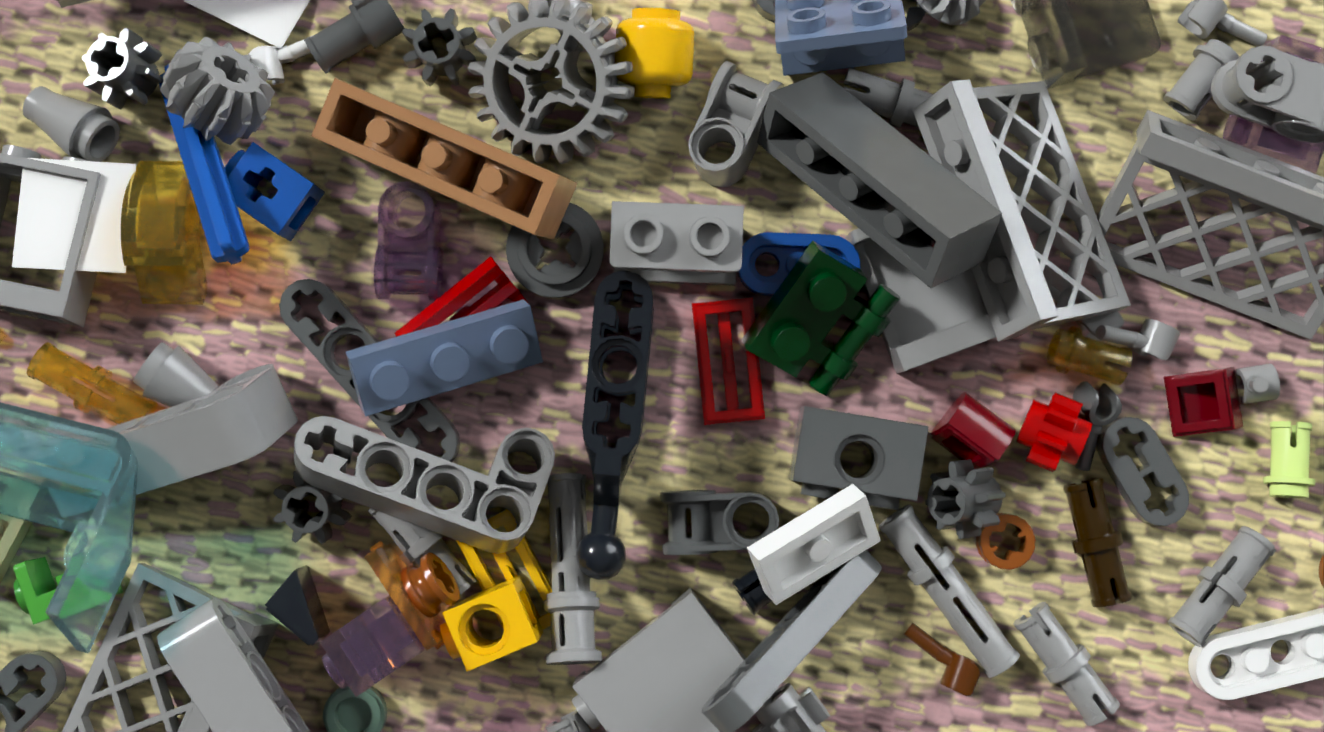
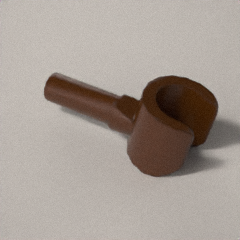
M912 622L904 635L934 659L947 665L940 684L965 696H971L980 677V671L976 663L970 658L951 651L946 646L944 647Z

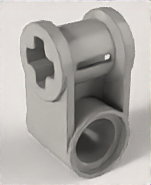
M1262 45L1249 49L1237 60L1229 61L1216 71L1212 78L1211 93L1214 102L1222 111L1273 129L1278 134L1289 139L1306 143H1324V64L1310 62L1279 51L1274 47Z
M728 61L721 65L713 79L705 106L690 134L688 143L690 156L704 181L712 186L727 187L732 186L743 178L759 145L757 140L769 93L783 88V83L776 80L769 84L737 72V66ZM726 142L735 147L732 156L723 163L714 164L704 160L706 151L715 143Z

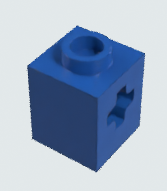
M254 142L251 143L246 152L240 150L235 153L224 167L237 207L277 235L289 241H292L325 194V191ZM262 179L271 182L278 189L272 199L263 196L261 191L257 189Z

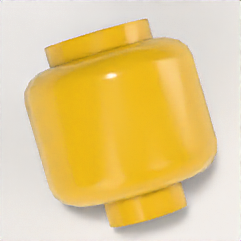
M664 8L632 9V18L625 19L617 25L616 38L624 37L627 46L615 52V64L630 61L633 65V71L624 75H616V77L622 83L635 85L634 97L670 99L671 87L684 86L690 82L693 75L695 33L691 24L680 20V11Z

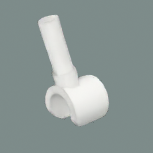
M303 39L289 46L285 45L282 49L276 46H259L252 49L249 54L251 55V63L255 67L264 69L268 73L267 80H272V84L277 85L285 82L282 64L293 62L311 52Z

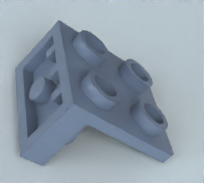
M775 0V43L777 54H781L783 76L905 61L904 39L908 36L902 0Z

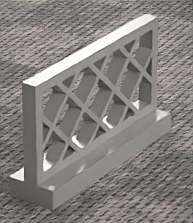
M970 79L950 81L913 109L929 156L1002 212L984 261L971 268L998 342L1017 338L1031 330L1115 313L1131 306L1044 81L976 88L972 87ZM1028 101L1037 124L1036 128L1015 113L1019 102ZM982 111L996 121L992 134L989 132ZM1008 131L1028 146L1024 159L1003 144ZM1040 157L1053 165L1058 178L1057 184L1037 170ZM1003 167L1017 177L1013 191ZM1030 188L1050 202L1046 216L1025 201ZM1063 213L1075 222L1079 233L1078 241L1059 227ZM1025 224L1039 234L1035 248H1033ZM1052 245L1072 259L1067 274L1048 260ZM1085 270L1096 278L1103 299H1099L1081 285ZM1047 282L1061 292L1057 306H1055Z
M1147 110L1136 131L1137 141L1097 215L1104 237L1111 224L1136 215L1146 237V240L1124 248L1107 242L1114 263L1311 340L1324 320V285L1321 288L1319 280L1324 279V263L1313 266L1305 243L1324 237V177ZM1146 162L1169 171L1175 188L1140 200L1133 182L1143 163ZM1180 176L1193 180V182L1183 185ZM1211 189H1216L1229 195L1234 210L1200 222L1197 221L1188 197ZM1128 193L1132 203L1120 207ZM1239 199L1245 200L1252 204L1242 207ZM1180 200L1190 225L1155 237L1145 212ZM1272 211L1288 217L1293 232L1255 244L1247 220ZM1297 221L1310 226L1300 229ZM1239 223L1248 247L1212 259L1203 235ZM1192 238L1196 239L1204 262L1183 269H1177L1165 263L1160 249ZM1298 245L1306 269L1269 281L1261 257ZM1152 252L1154 259L1143 255ZM1254 261L1261 284L1239 291L1222 286L1218 271ZM1210 275L1212 282L1201 277ZM1312 283L1316 298L1304 317L1279 308L1274 294ZM1267 297L1269 304L1258 299Z
M138 563L62 732H95L88 715L95 701L108 696H112L122 728L116 732H139L161 722L164 723L166 732H212L192 700L190 703L174 708L164 674L172 672L169 664L161 667L151 633L171 626L213 597H217L152 566ZM148 583L166 591L173 613L172 616L150 625L147 624L140 606L141 598ZM184 600L196 606L190 609H186ZM221 600L237 618L261 657L264 658L279 623L257 613L250 614ZM132 621L134 631L126 634ZM137 639L147 672L122 682L114 658L120 645ZM106 678L109 687L100 691ZM150 680L161 714L136 723L126 689ZM185 713L181 724H179L177 716Z

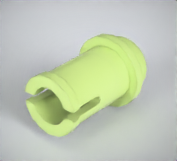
M1291 421L1270 422V476L1263 477V483L1269 484V496L1309 498V487L1315 486V479L1309 478L1310 431H1312V424L1296 422V425L1291 427Z

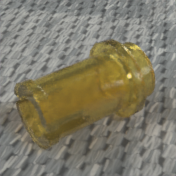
M1075 326L1070 327L1068 330L1057 329L1051 339L1047 352V362L1056 365L1058 373L1067 374L1072 370L1110 382L1115 386H1120L1128 373L1104 362L1111 361L1127 367H1131L1132 350L1130 348L1115 346L1082 335V330Z

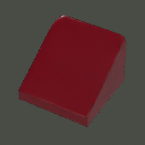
M1234 367L1164 377L1173 437L1235 430L1244 427Z

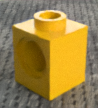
M520 575L450 605L442 612L446 622L440 624V633L449 655L454 660L461 657L467 672L537 643L543 634V629ZM479 610L495 612L503 622V636L494 640L484 639L479 636L473 627L474 613Z

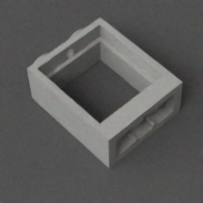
M3 145L0 153V226L11 181L21 183L22 168L87 180L60 290L56 291L0 279V311L84 327L97 272L76 271L101 174L99 172L29 159H41V154L19 146ZM63 157V160L87 161L75 157Z

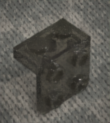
M1011 0L1014 10L1022 17L1028 35L1027 46L1032 65L1041 74L1047 89L1154 55L1161 47V39L1147 0Z

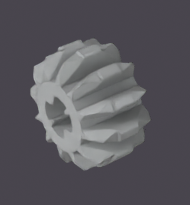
M204 37L199 43L187 41L184 47L176 52L163 75L164 81L160 88V91L168 99L166 110L180 115L184 119L183 128H196L201 131L206 141L216 135L222 142L229 145L238 138L248 139L252 132H256L266 118L265 114L271 106V99L275 93L270 84L266 82L268 73L251 63L250 54L241 55L234 50L230 42L224 46H219L213 39Z

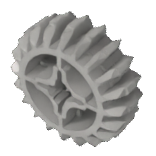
M529 0L528 11L519 2H513L507 5V16L510 24L500 17H492L488 21L489 29L497 40L482 37L477 38L474 43L477 50L486 55L487 59L486 61L469 63L467 68L469 72L474 75L483 76L484 84L470 88L468 94L471 98L476 99L486 96L489 107L483 108L477 113V119L481 122L493 118L498 120L499 124L491 134L492 139L496 142L502 141L513 134L511 153L516 156L524 154L532 144V155L536 163L542 164L548 161L552 148L560 164L568 163L573 159V146L583 157H586L595 152V143L592 135L604 143L614 137L612 128L604 118L621 123L628 116L623 107L614 103V99L631 98L634 96L635 89L627 84H618L616 75L632 72L633 65L630 61L615 64L613 53L624 49L627 46V42L624 37L611 39L608 42L604 40L603 36L610 30L613 23L608 16L599 18L591 26L588 25L593 8L588 2H580L573 10L571 16L570 0H553L550 9L546 0ZM549 27L563 31L558 43L551 44L544 57H538L532 53L524 55L516 50L520 42L537 29ZM579 43L586 49L593 62L596 73V92L593 91V85L582 79L578 72L577 61L581 49L578 47ZM556 67L560 74L555 78H562V88L548 92L543 86L548 81H541L542 72L540 71ZM508 74L518 79L524 88L525 99L521 110L516 105L511 94ZM558 102L565 103L571 107L580 105L589 110L586 116L573 128L556 130L541 126L544 117L552 114Z

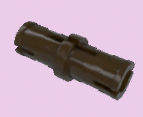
M1103 478L1081 481L1082 484L1077 485L1076 483L1064 485L1063 490L1067 496L1077 539L1071 542L1074 553L1081 554L1092 597V606L1106 607L1116 605L1115 600L1119 599V603L1130 601L1132 594L1128 589L1118 546L1123 544L1121 531L1113 529L1103 489Z

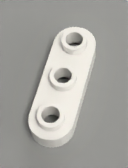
M1324 607L1210 635L1205 640L1206 643L1203 647H1193L1188 660V670L1194 684L1201 691L1222 700H1234L1323 678ZM1284 640L1288 646V654L1282 661L1275 662L1271 657V647L1276 641ZM1225 655L1229 661V668L1224 675L1215 677L1211 671V662L1216 656Z

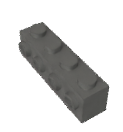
M822 72L769 93L757 143L927 286L933 288L984 261L1002 212Z

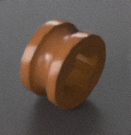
M998 513L997 515L1001 521L999 525L982 527L981 535L976 536L975 543L978 553L985 562L1000 569L1012 570L1023 566L1030 560L1035 550L1036 539L1033 529L1026 520L1016 515ZM1011 524L1017 529L1012 535L1018 538L1021 537L1020 547L1018 551L1007 550L1004 558H998L994 554L998 546L989 544L990 536L993 531L1003 532L1006 525Z
M429 552L422 556L420 567L408 565L401 571V581L408 597L414 606L426 617L432 618L439 614L441 603L453 605L460 599V591L453 574L447 565L434 553Z

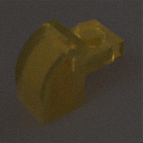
M139 161L136 172H133L127 184L122 204L121 249L124 266H134L142 304L203 305L207 297V279L199 241L203 233V227L183 162Z

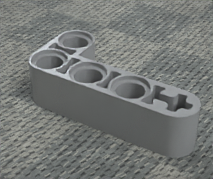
M266 364L231 378L209 395L67 441L40 455L37 458V462L64 516H69L245 461L269 448L298 422V419L274 365Z
M320 416L311 418L302 424L297 431L294 442L293 461L297 474L311 486L484 551L500 554L509 552L518 546L533 523L554 465L555 452L551 441L540 431L531 428L516 429L505 437L494 457L488 475H484L337 418ZM323 442L333 445V454H328L323 462L312 459L313 450H319ZM518 451L529 454L536 462L537 472L529 475L518 473L510 466L507 456ZM352 452L359 453L354 476L346 474L347 463L350 464ZM374 464H389L399 473L400 480L393 486H377L368 479L366 470ZM432 486H447L456 493L459 505L448 510L438 509L431 505L427 499L426 491ZM495 507L509 510L516 519V529L506 533L495 530L487 521L486 511Z
M213 597L158 634V645L165 660L212 732H310L237 618L220 599Z

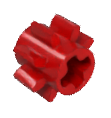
M1056 392L1052 396L1049 405L1033 399L1016 439L1017 443L1031 448L1025 460L1026 462L1051 472L1056 470L1060 460L1073 466L1076 465L1093 423L1078 417L1083 403Z

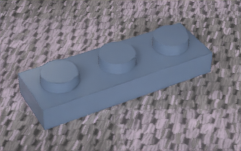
M524 299L345 352L359 404L365 417L543 362L531 306Z

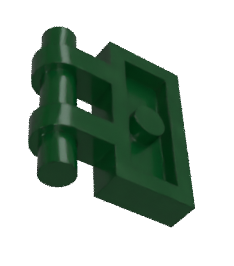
M812 241L742 338V342L747 351L794 377H797L809 359L821 364L808 382L816 391L828 396L840 379L848 380L857 368L858 363L855 359L873 335L880 337L891 322L887 316L900 300V297L887 286L880 284L868 301L860 298L857 294L868 280L863 271L815 241ZM843 314L852 319L853 322L836 345L825 340V337Z

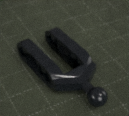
M617 271L606 276L598 285L594 301L582 423L583 439L594 477L591 533L585 535L580 541L576 557L581 571L589 578L596 580H607L616 576L625 564L626 549L621 539L616 536L618 507L622 482L632 462L643 430L654 307L652 290L649 284L639 274L630 271ZM625 291L633 292L635 303L642 305V308H631L628 321L630 336L641 334L639 342L622 335L605 337L607 330L615 334L619 332V316L616 308L610 305V302L620 301L622 292ZM621 351L630 353L637 361L635 375L625 383L614 384L608 382L603 374L604 362L608 356ZM600 391L618 397L636 394L634 406H629L623 402L620 403V422L630 425L631 433L629 437L619 438L616 448L607 446V436L597 433L598 423L609 421L612 404L609 401L598 403Z

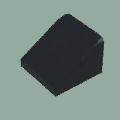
M306 565L294 570L265 606L268 612L308 646H313L325 639L330 633V629L309 566Z

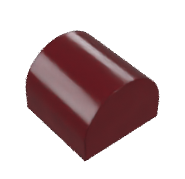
M964 392L953 402L930 434L934 441L958 459H971L974 469H979L999 461L1011 443L1016 429Z

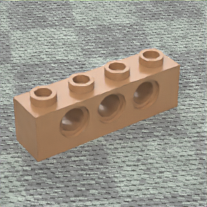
M334 78L311 137L531 234L553 240L578 184L564 176Z

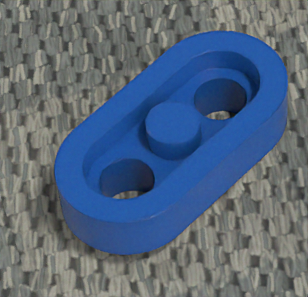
M765 232L754 235L742 246V267L737 274L742 284L751 292L763 296H773L812 241H815L859 269L861 267L860 258L855 247L848 240L840 236ZM769 254L775 257L778 262V270L774 275L763 276L758 273L755 261L759 256Z

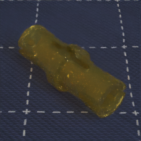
M46 342L38 349L27 368L26 374L29 377L37 379L73 399L74 408L83 413H88L92 410L116 424L154 413L158 406L157 402L151 399L148 400L111 379L112 372L100 365L93 369L60 351L49 342ZM74 377V378H76V379L82 381L83 383H85V384L91 386L92 388H94V389H96V390L102 392L103 394H105V395H107V396L113 398L115 401L112 402V401H110V400H108V399L102 397L101 395H99V394L93 392L91 389L87 388L86 386L75 382V381L72 380L71 378Z

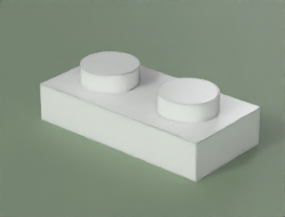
M851 484L747 547L764 593L775 605H778L881 540L866 495L854 484Z

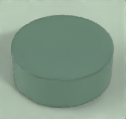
M352 682L338 688L330 695L323 710V721L327 732H381L387 720V706L383 696L376 688L362 682Z

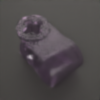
M408 181L395 183L387 188L380 197L378 205V247L374 262V286L378 300L388 301L391 294L427 295L430 301H435L443 294L444 260L441 248V208L436 197L417 183ZM408 197H421L425 205L424 218L420 224L413 228L406 229L401 227L397 220L398 206ZM400 271L422 272L419 276L398 275Z

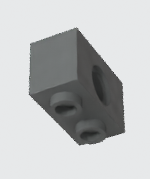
M807 406L800 407L789 480L802 482L801 494L826 499L838 493L839 488L845 489L854 484L866 495L869 506L898 510L900 498L917 501L929 426ZM854 441H859L866 445L871 453L869 469L858 477H851L845 473L840 462L843 449Z

